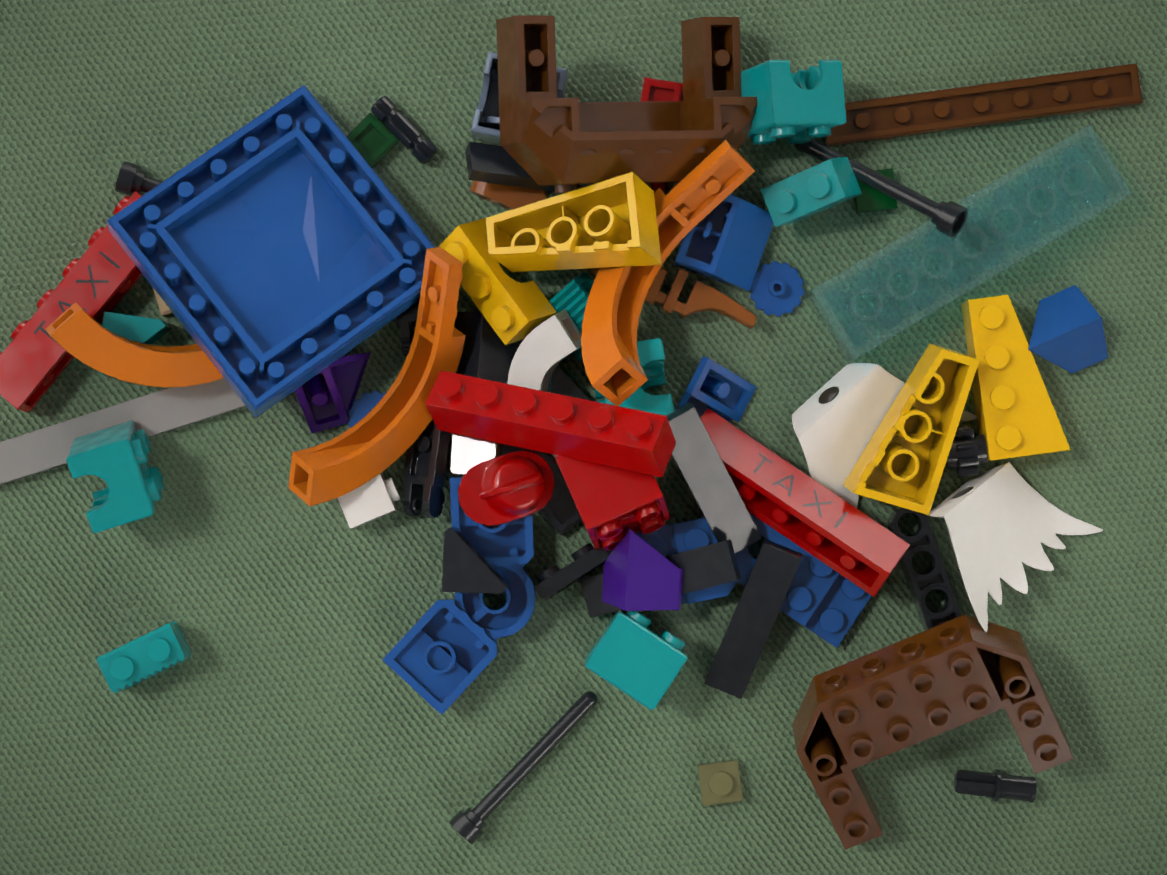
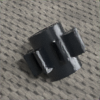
M971 426L958 427L945 464L946 469L956 468V473L959 474V477L978 475L977 465L988 463L984 434L974 435V429Z

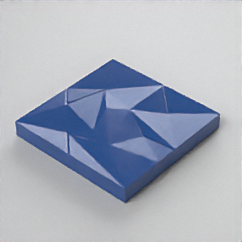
M305 85L107 220L109 232L255 418L417 303L420 299L426 249L435 248Z

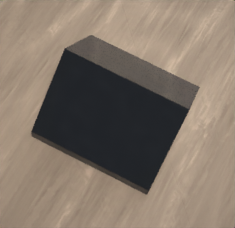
M457 312L454 327L466 336L456 374L507 384L511 362L523 340L504 345L481 312Z
M454 526L449 527L444 532L442 592L501 594L509 587L506 581Z

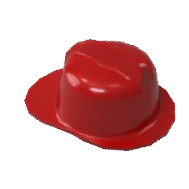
M528 451L511 452L481 462L470 468L461 479L458 489L459 503L465 514L476 523L487 526L503 524L533 514L544 508L551 499L554 490L553 472L547 461L538 454Z

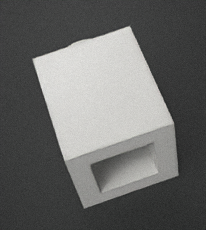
M380 473L357 489L338 497L350 529L398 510L395 501L401 499L392 477L385 480L383 473Z

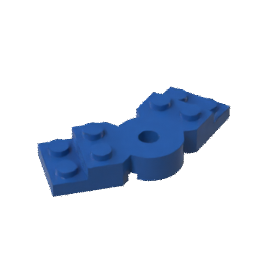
M463 477L450 478L451 526H454L509 585L504 590L507 595L506 604L502 608L492 609L486 605L484 593L455 592V599H439L382 659L441 715L497 656V638L513 635L525 626L534 611L536 602L533 581L528 572L523 568L534 556L533 514L498 525L487 526L476 523L465 514L459 503L458 489Z
M749 513L762 537L803 554L780 611L837 648L871 595ZM705 518L665 525L649 534L636 533L663 556L717 543ZM747 547L735 553L741 579L682 594L681 604H690L728 596L737 582L745 586L756 559L749 555Z

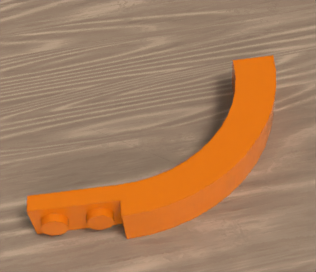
M727 140L719 145L668 194L661 188L654 193L662 265L679 242L755 172L751 164ZM662 265L600 268L590 290L582 323V359L591 385L615 406L621 405L648 380L638 356L637 328L644 300Z
M441 247L426 249L414 337L404 365L387 393L364 418L339 436L320 445L292 452L288 488L308 506L328 502L343 496L382 473L416 441L432 420L425 403L440 370L456 373L466 336L454 327L457 317L459 288L463 278V263Z
M76 302L45 329L63 349L82 363L122 381L154 387H187L224 378L197 343L183 346H158L130 340L99 324Z

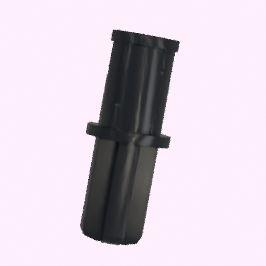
M960 769L957 770L954 778L955 792L960 794L991 797L994 802H997L999 798L1033 803L1036 797L1037 780L1033 776L1024 777L1001 774V771L995 769L994 773Z

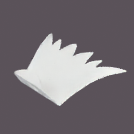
M871 363L847 364L792 414V425L802 447L811 478L855 508L858 506L859 495L852 493L843 486V483L905 384L888 373L880 365ZM963 410L960 422L977 419L978 417Z
M1010 462L972 477L931 510L928 515L945 519L966 592L978 622L986 633L988 630V592L998 605L1002 604L1000 578L1015 590L1027 594L1028 583L1022 562L1035 569L1043 571L1054 570L1041 543L1054 549L1064 550L1066 547L1056 534L1089 535L1103 531L1101 528L1072 517L1049 503L1021 477Z

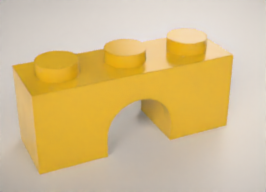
M486 218L458 225L440 244L439 247L463 263V278L460 284L504 345L525 339L533 329L556 313V310L534 280L527 283L513 280L503 271L499 262L489 255Z

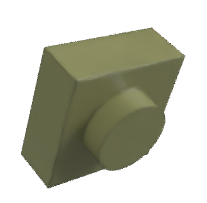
M737 759L697 764L703 806L743 801Z

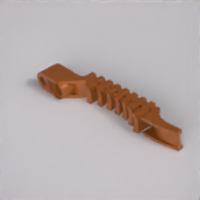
M473 181L469 189L470 193L507 210H513L548 199L551 194L550 191ZM588 268L590 276L596 278L600 268ZM660 268L644 300V303L653 306L656 303L663 307L661 312L667 315H671V312L683 318L697 312L713 311L721 313L749 329L754 327L757 317L742 305L698 280L692 289L687 303L684 304L678 301L679 294L689 272L679 269L671 290L666 295L659 290L668 270Z

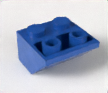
M730 194L683 238L674 265L749 292L773 226L770 213L742 198Z

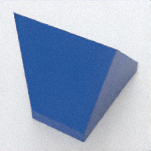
M1076 285L1038 301L1039 305L1028 348L1029 351L1070 372V374L1108 358L1102 317Z
M703 356L676 410L691 402L699 417L707 409H710L726 421L734 420L739 422L756 386Z

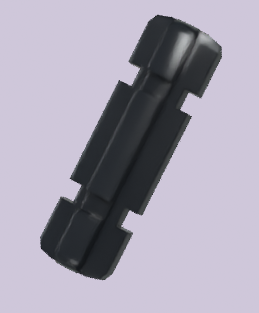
M387 96L378 99L371 107L372 113L381 122H386V128L407 149L411 148L413 150L412 154L421 163L425 164L431 160L437 152L436 146L428 138L424 139L422 137V132L401 110L396 111V105Z

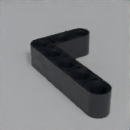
M902 507L897 508L889 516L888 530L910 544L899 562L923 630L926 631L962 615L928 518L925 514ZM905 513L914 515L918 523L917 530L910 536L903 535L898 529L899 518ZM919 551H925L931 558L930 568L923 574L915 572L911 564L912 557ZM938 589L944 595V605L940 610L931 612L925 605V597L931 590Z

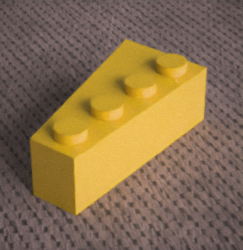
M633 172L486 218L488 253L511 272L662 265L654 191Z
M1009 295L971 299L961 303L968 355L980 360L972 387L976 416L978 417L979 434H984L988 461L1071 450L1032 352L1028 350V342Z
M929 343L846 478L843 486L854 494L929 515L980 360L967 354Z

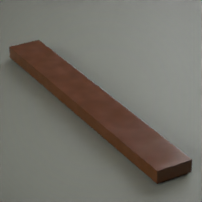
M1137 63L848 102L845 103L846 122L831 128L832 135L823 137L824 145L833 147L1140 105L1143 102Z

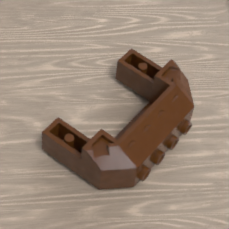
M515 15L496 20L500 145L540 186L554 185L555 193H567L579 189V185L595 184L633 172L652 190L653 183H665V191H671L725 140L738 150L747 139L757 108V97H742L739 17H699L681 21L683 101L579 102V98H557L555 17Z
M965 614L813 677L793 722L796 753L845 850L883 835L878 809L857 767L1005 708L1035 774L1074 759L1066 734L1020 632L988 622L986 633L976 617Z

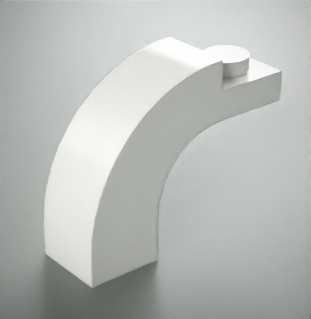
M566 309L541 323L522 341L511 362L507 384L551 392V380L556 367L565 357L581 347L582 334Z

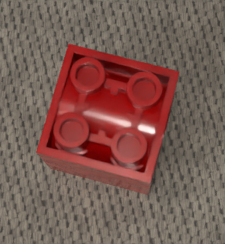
M563 456L555 457L596 551L602 548L605 551L614 550L630 529L634 533L649 534L663 527V521L670 519L663 494L653 475Z

